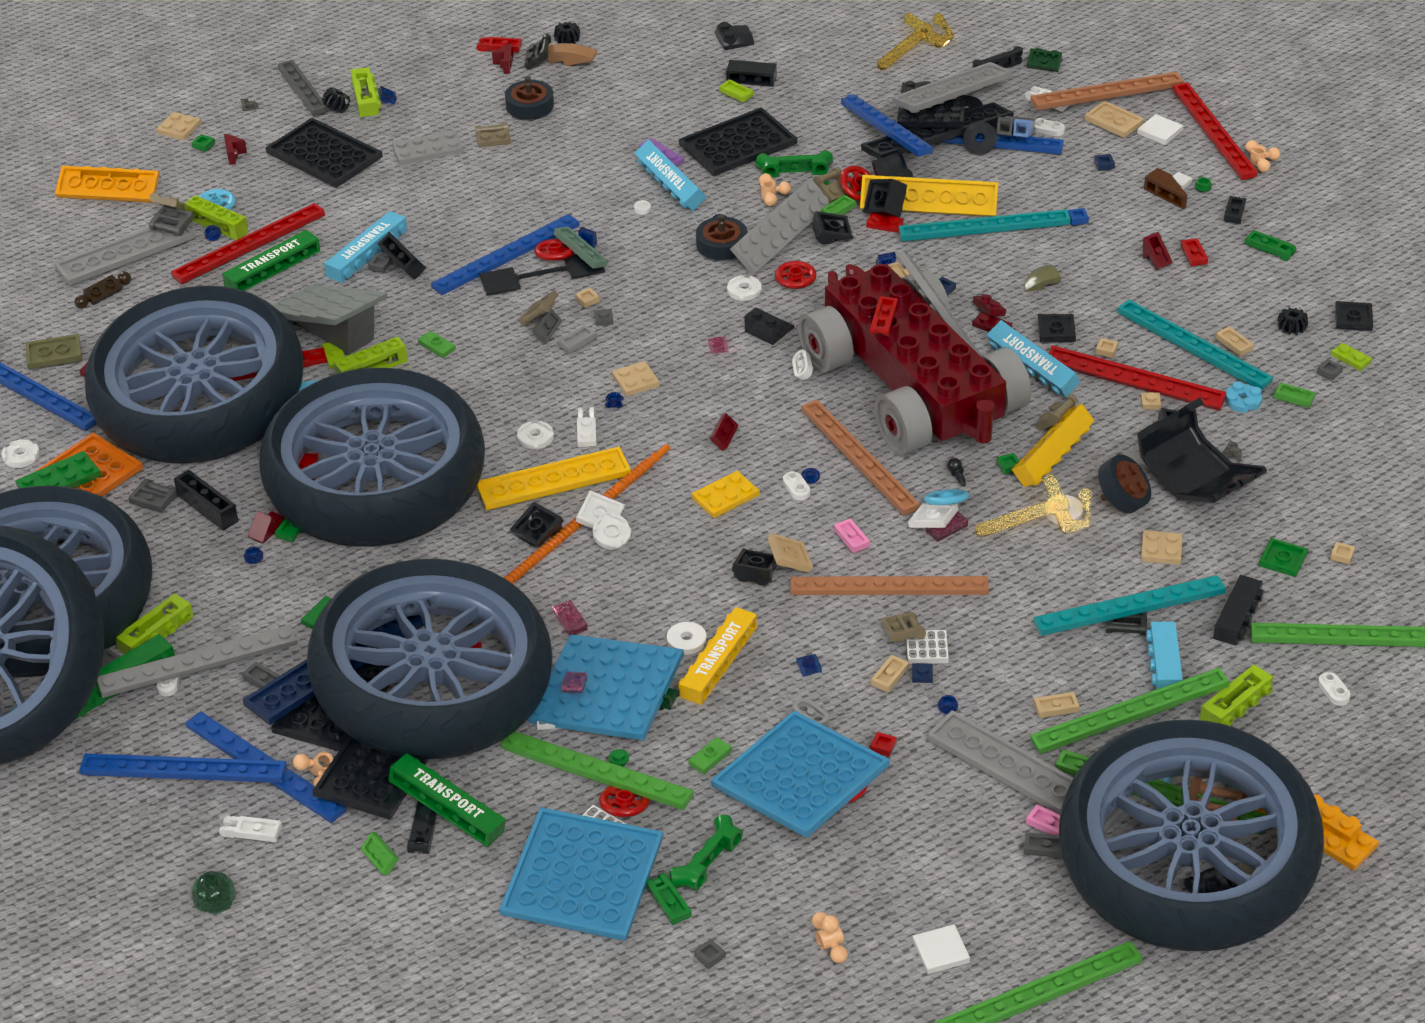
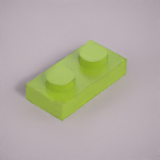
M1341 343L1331 352V356L1359 371H1362L1372 363L1371 357L1345 343Z

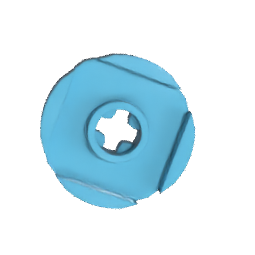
M1239 381L1234 382L1233 386L1226 390L1225 402L1228 403V407L1238 412L1256 410L1262 403L1261 389Z

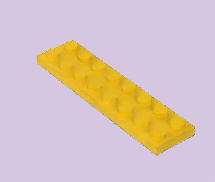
M862 175L860 209H864L870 180L895 179L907 184L902 212L996 216L998 182Z
M619 446L479 480L476 488L487 511L622 478L627 473H631V469Z

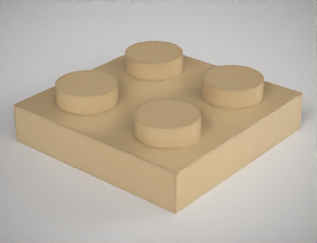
M173 112L156 128L157 134L185 140L201 124V119Z
M646 361L612 371L613 378L626 397L660 386L659 380Z
M1143 530L1141 561L1181 564V533Z
M773 533L769 535L767 539L778 565L793 568L797 571L811 572L813 565L804 542Z

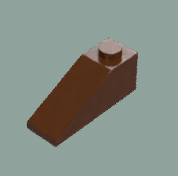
M1156 168L1145 176L1144 190L1184 210L1186 209L1188 195L1171 174Z

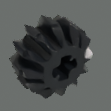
M571 21L559 23L554 29L555 41L558 44H575L580 38L579 26L576 23H571Z
M336 88L327 89L322 98L324 105L340 113L348 109L351 101L346 93Z
M1288 307V309H1282V312L1279 313L1277 319L1278 329H1282V333L1288 332L1289 335L1294 333L1297 336L1298 332L1303 333L1308 327L1307 313H1304L1303 309L1298 310L1297 308L1292 309Z

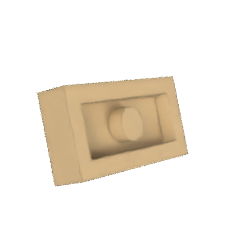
M1230 326L1216 333L1215 339L1240 357L1254 350V344Z
M891 655L872 677L871 686L889 693L908 670L909 662Z
M1074 692L1034 698V706L1039 718L1079 712L1080 706Z

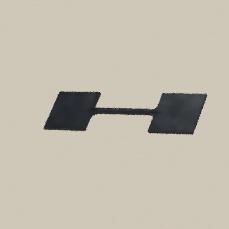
M576 254L563 259L566 264L565 266L516 275L513 267L480 273L479 276L488 296L521 289L519 280L523 278L565 270L569 272L571 279L604 273L605 269L604 267L593 269Z

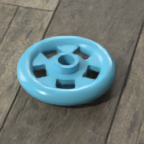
M212 189L199 195V197L229 210L236 203L235 196L230 191L224 189Z
M960 489L939 490L926 494L923 500L929 505H950L966 501L969 498V493Z

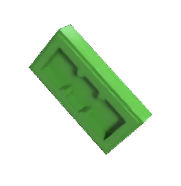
M842 195L822 208L821 212L844 215L856 207V201L846 195Z
M432 331L418 339V344L441 358H445L456 350L454 344Z
M1281 382L1274 394L1276 399L1310 408L1316 396V392Z
M715 737L688 760V765L702 774H706L732 752V746Z
M371 832L360 848L377 869L386 876L390 874L400 859L376 832Z

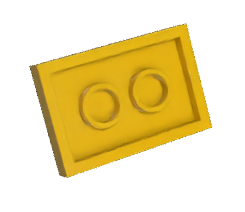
M737 470L691 493V498L710 516L715 518L759 496L760 490Z

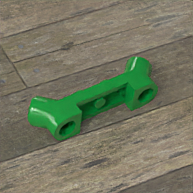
M823 150L816 155L771 157L761 153L757 156L755 163L757 169L761 170L763 174L771 175V177H779V173L812 171V175H824L833 163V155L828 150Z
M719 815L714 819L713 824L716 833L711 839L706 840L704 847L693 855L688 865L672 867L669 870L670 881L675 888L689 887L698 891L707 881V868L723 849L732 852L740 843L743 830L733 826L732 818L729 815Z

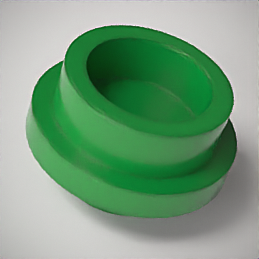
M1206 177L1198 178L1195 188L1202 192L1209 191L1212 188L1211 180Z
M623 749L611 751L608 756L609 763L624 767L629 762L628 752Z

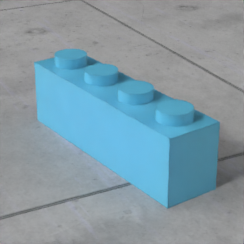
M1151 622L1150 630L1146 631V640L1150 642L1148 644V656H1152V659H1150V671H1154L1151 675V684L1157 690L1180 682L1183 679L1176 623Z

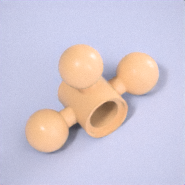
M1254 140L1248 141L1245 145L1246 151L1250 153L1251 164L1256 166L1260 172H1267L1270 169V162L1265 158L1275 161L1280 157V150L1276 147H1272L1266 152V148L1258 145Z
M764 173L759 177L761 198L764 199V203L767 206L771 207L777 203L776 192H780L782 195H787L791 192V185L788 182L784 181L779 186H776V182L772 179L771 175Z
M326 751L318 753L313 759H309L305 754H298L293 759V766L300 771L309 767L310 772L317 776L313 782V785L316 786L332 762L333 757ZM318 760L323 763L324 767L319 764Z
M824 912L815 913L812 917V924L816 929H820L815 933L818 945L822 946L820 947L822 951L831 948V959L835 963H843L848 957V951L844 946L840 945L844 943V937L839 927V920L837 917L827 915Z

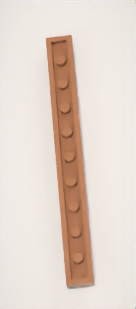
M1177 72L1031 95L1030 102L1036 110H1044L1173 88V85L1184 83V81Z
M817 399L801 406L802 412L903 516L918 510L920 503Z
M988 576L791 577V595H989Z

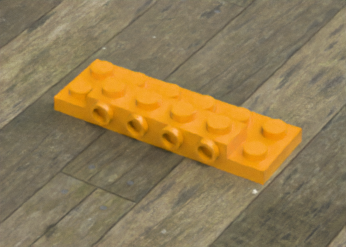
M61 166L55 195L60 198L153 203L150 200V195L156 192L160 174L159 171L139 170L136 168Z
M1314 794L1322 818L1324 853L1355 871L1379 846V841L1361 831L1362 824H1360V821L1355 816H1346L1338 806H1330L1324 803L1319 795ZM1263 808L1254 810V811H1256V812H1259V813L1268 815V814L1263 810Z

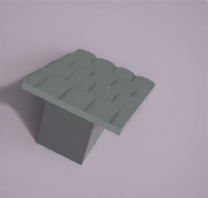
M314 284L304 288V291L292 294L290 298L278 301V304H273L272 306L278 309L287 320L295 322L316 336L343 350V352L350 354L374 340V305L387 299V293L370 289L365 291L355 288L345 289L332 285L326 287Z

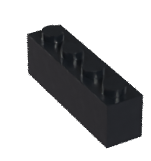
M187 470L174 478L177 496L224 531L238 522L236 505L192 471Z
M1239 575L1215 624L1213 639L1235 646L1239 639H1244L1245 627H1249L1252 621L1251 614H1256L1259 605L1257 602L1262 601L1264 597L1263 581Z

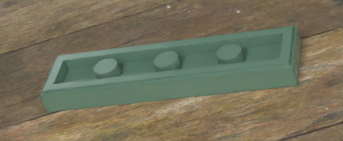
M567 226L554 229L553 234L590 267L594 269L607 266L608 261L571 228Z

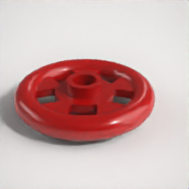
M851 165L844 168L841 172L840 184L843 191L850 198L861 201V195L857 194V191L861 192L862 188L861 175L871 174L860 166ZM852 173L854 176L850 178L848 174Z
M560 239L545 240L539 243L534 250L537 257L548 261L563 260L574 254Z
M803 261L785 262L775 271L776 281L790 289L805 288L811 285L817 276L815 268Z
M609 786L600 794L599 803L601 808L610 815L632 817L644 812L649 806L650 799L640 796L641 800H635V797L639 795L633 794L629 790H621ZM610 795L615 796L614 799H609L608 797Z

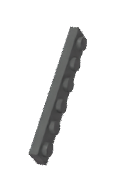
M293 59L278 64L280 72L313 116L328 112V107L323 104L322 98Z

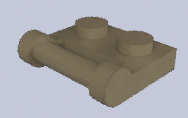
M503 122L500 125L475 126L479 148L511 144L507 122Z
M839 167L832 169L831 172L822 176L818 175L813 178L815 184L828 198L829 204L842 195L848 196L840 184L842 170ZM835 178L836 180L828 185L824 184L829 179Z
M156 192L150 195V200L153 203L185 211L184 202L179 201L178 198L169 196V199L163 198Z
M553 290L533 303L520 317L521 325L527 326L541 314L548 313L550 308L556 303L554 300L559 296L558 293Z
M1070 394L1065 401L1061 403L1055 402L1050 405V410L1039 417L1040 421L1035 425L1036 428L1041 431L1057 424L1062 419L1061 416L1078 402L1077 397Z
M914 612L881 618L882 627L891 642H903L905 639L913 637L923 639L926 636V630L919 625Z

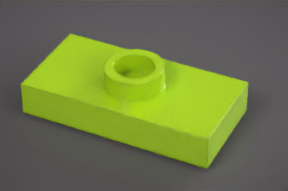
M730 79L719 86L720 92L741 102H745L754 96V90Z
M329 342L322 344L329 369H333V361L345 357L343 350Z

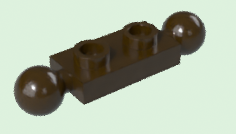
M123 271L118 274L117 279L110 275L83 290L84 295H78L75 298V306L83 309L87 307L89 301L95 305L122 290V285H128L131 282V275Z

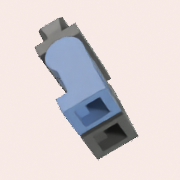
M1015 116L998 117L997 134L1019 137L1033 136L1035 119Z

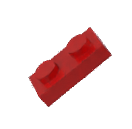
M871 213L867 220L866 228L899 233V226L904 224V219Z
M1198 238L1181 240L1180 246L1190 266L1208 264V257Z

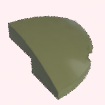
M1053 265L1041 266L1033 270L1026 278L1025 290L1026 292L1043 290V286L1046 284L1061 282V276Z

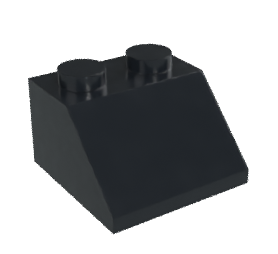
M895 179L870 180L863 213L900 218L907 184Z
M756 307L744 316L745 332L771 345H774L795 327V325Z

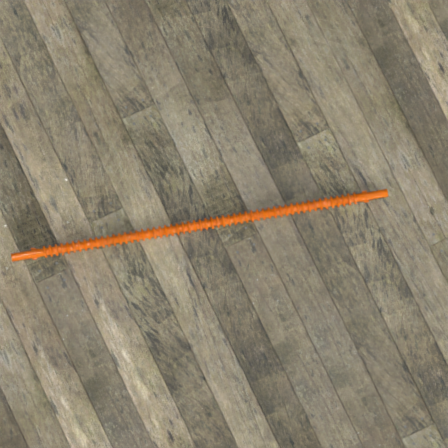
M665 444L658 451L653 452L648 459L645 458L631 470V473H627L623 479L616 482V485H613L612 488H609V491L602 495L614 500L615 497H618V494L625 491V488L632 485V482L636 481L635 479H639L642 473L645 474L646 470L649 471V467L652 468L653 464L670 450V446ZM575 517L560 530V533H556L555 536L548 539V542L541 545V548L534 551L530 557H527L526 560L515 567V570H512L504 578L512 584L513 582L516 583L517 579H520L521 576H524V573H528V570L539 564V560L542 561L543 557L546 558V554L549 555L550 551H554V548L558 547L557 545H561V542L568 539V536H572V533L579 530V527H582L583 524L575 522Z

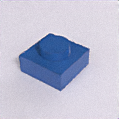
M1085 208L1068 210L1072 225L1089 223V217Z

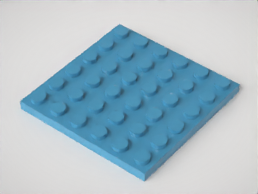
M570 634L551 671L545 694L537 709L528 718V721L536 725L537 721L555 725V728L645 740L663 702V695L667 693L684 657V651L678 648Z
M793 711L711 779V785L808 838L890 766V761L888 758Z
M540 807L499 909L500 915L627 941L647 885L646 882L650 877L664 838L663 831Z

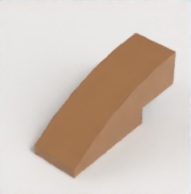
M551 44L548 47L549 55L547 59L549 63L563 61L565 66L593 61L598 52L590 47L577 44Z

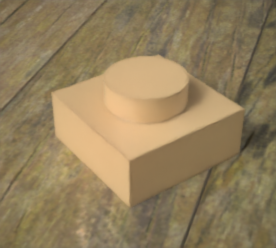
M591 288L575 294L576 300L584 308L600 302L599 295Z
M1101 338L1096 347L1095 354L1113 358L1118 348V342Z
M1141 393L1142 409L1160 410V393Z
M1336 542L1330 560L1350 565L1355 552V546Z

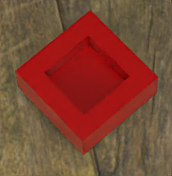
M877 732L870 745V750L890 757L897 743V737Z

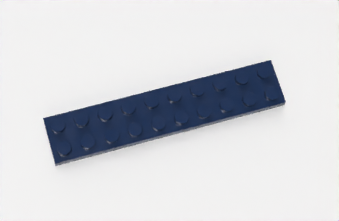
M420 615L406 617L416 630L424 626ZM397 619L372 630L405 638ZM357 643L356 646H355V647H365V648L381 649V648L372 647V646H368V645H364V644H359V643ZM307 659L244 698L243 705L267 724L271 725L313 698L315 694L309 679ZM350 660L354 670L366 664L365 662Z

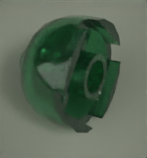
M220 871L203 873L195 880L192 887L194 906L201 912L205 911L209 912V914L223 912L231 907L232 902L236 898L233 881L228 875Z

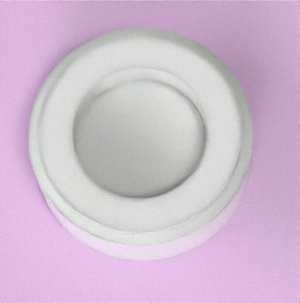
M643 200L638 201L634 204V211L640 215L648 214L651 211V204Z

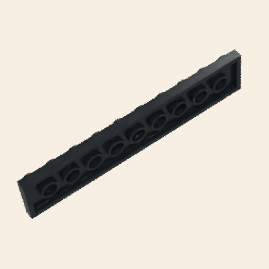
M992 102L966 110L963 128H910L907 130L929 145L939 144L941 141L964 135L967 127L972 123L982 121L994 126V124L998 123V117L1013 116L1014 112ZM888 136L861 144L862 151L877 159L894 154L900 150L902 154L910 152Z

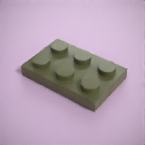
M79 334L25 342L28 370L82 361Z

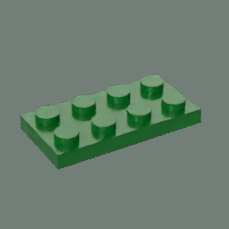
M82 451L15 480L18 489L32 486H66L76 488L101 477V472L89 456Z

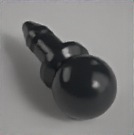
M951 458L947 463V468L952 476H956L959 484L965 487L966 479L963 475L962 462L958 458Z

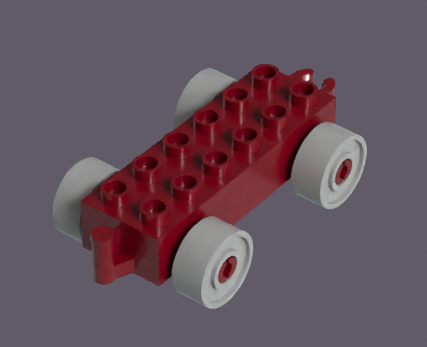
M848 264L846 265V276L838 280V275L835 271H829L828 286H825V307L802 315L799 319L798 332L802 348L810 354L812 365L820 373H826L849 364L852 361L854 350L892 391L876 398L874 412L880 434L895 454L905 455L929 445L932 439V432L941 442L964 433L976 439L979 443H989L992 440L994 420L1002 418L1005 414L1029 404L1031 399V383L1027 370L1019 356L1007 347L980 356L942 319L939 312L936 313L930 307L932 302L929 298L925 299L919 291L921 287L918 283L914 284L909 276L901 278L887 264L874 265L868 271ZM922 270L921 272L950 310L949 300L940 280L931 271ZM880 296L898 298V306L889 337L879 333L876 335L870 334L871 323Z

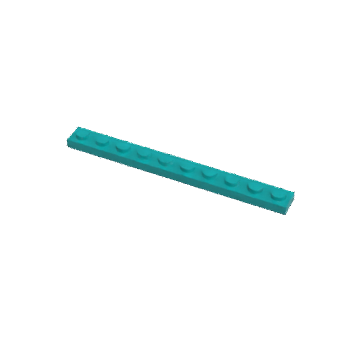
M1067 209L902 225L899 226L901 241L1063 226L1070 225L1071 219Z
M1130 299L1118 307L1117 313L1245 383L1259 387L1261 391L1273 381L1271 375Z
M1215 575L1036 616L1033 623L1039 634L1044 636L1226 593V587L1219 576Z

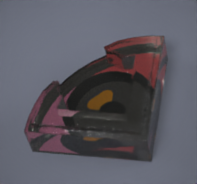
M240 99L243 112L259 109L257 102Z
M1230 440L1223 454L1226 457L1241 461L1242 451L1238 448L1237 443Z

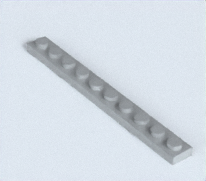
M286 625L98 676L96 683L102 698L286 648L297 644V639L291 625Z

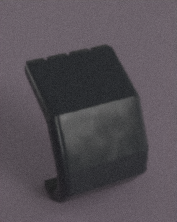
M1198 398L1177 412L1160 421L1158 420L1138 432L1139 453L1149 472L1178 500L1215 503L1267 473V469L1261 465L1233 463L1205 438L1198 426L1196 409L1204 403L1201 398Z

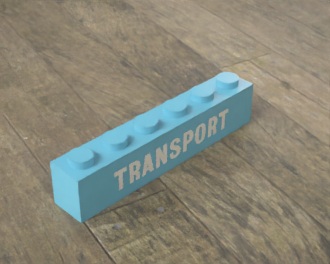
M649 139L634 153L638 157L637 161L643 167L647 166L645 169L651 175L655 174L653 177L660 184L664 182L662 186L668 192L672 190L670 194L676 200L681 199L679 203L685 209L689 207L693 211L707 198Z
M389 211L324 263L326 276L341 283L349 279L356 271L371 261L375 254L384 251L378 243L388 232L396 238L406 233V217Z
M1002 320L986 335L990 341L989 345L994 350L1003 347L1013 350L1023 362L1027 373L1032 377L1037 376L1040 383L1044 386L1047 384L1051 386V390L1055 394H1062L1064 397H1067L1081 383L1074 371Z

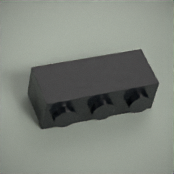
M729 60L726 69V81L730 79L738 84L774 87L777 78V64Z
M390 232L378 243L414 280L426 269Z

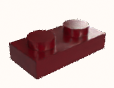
M981 294V296L973 297L972 303L989 316H1005L1007 309L992 299V296Z
M981 312L972 321V326L990 332L1000 320L1012 327L1013 323Z
M727 413L723 414L710 440L720 450L724 451L728 448L739 425Z

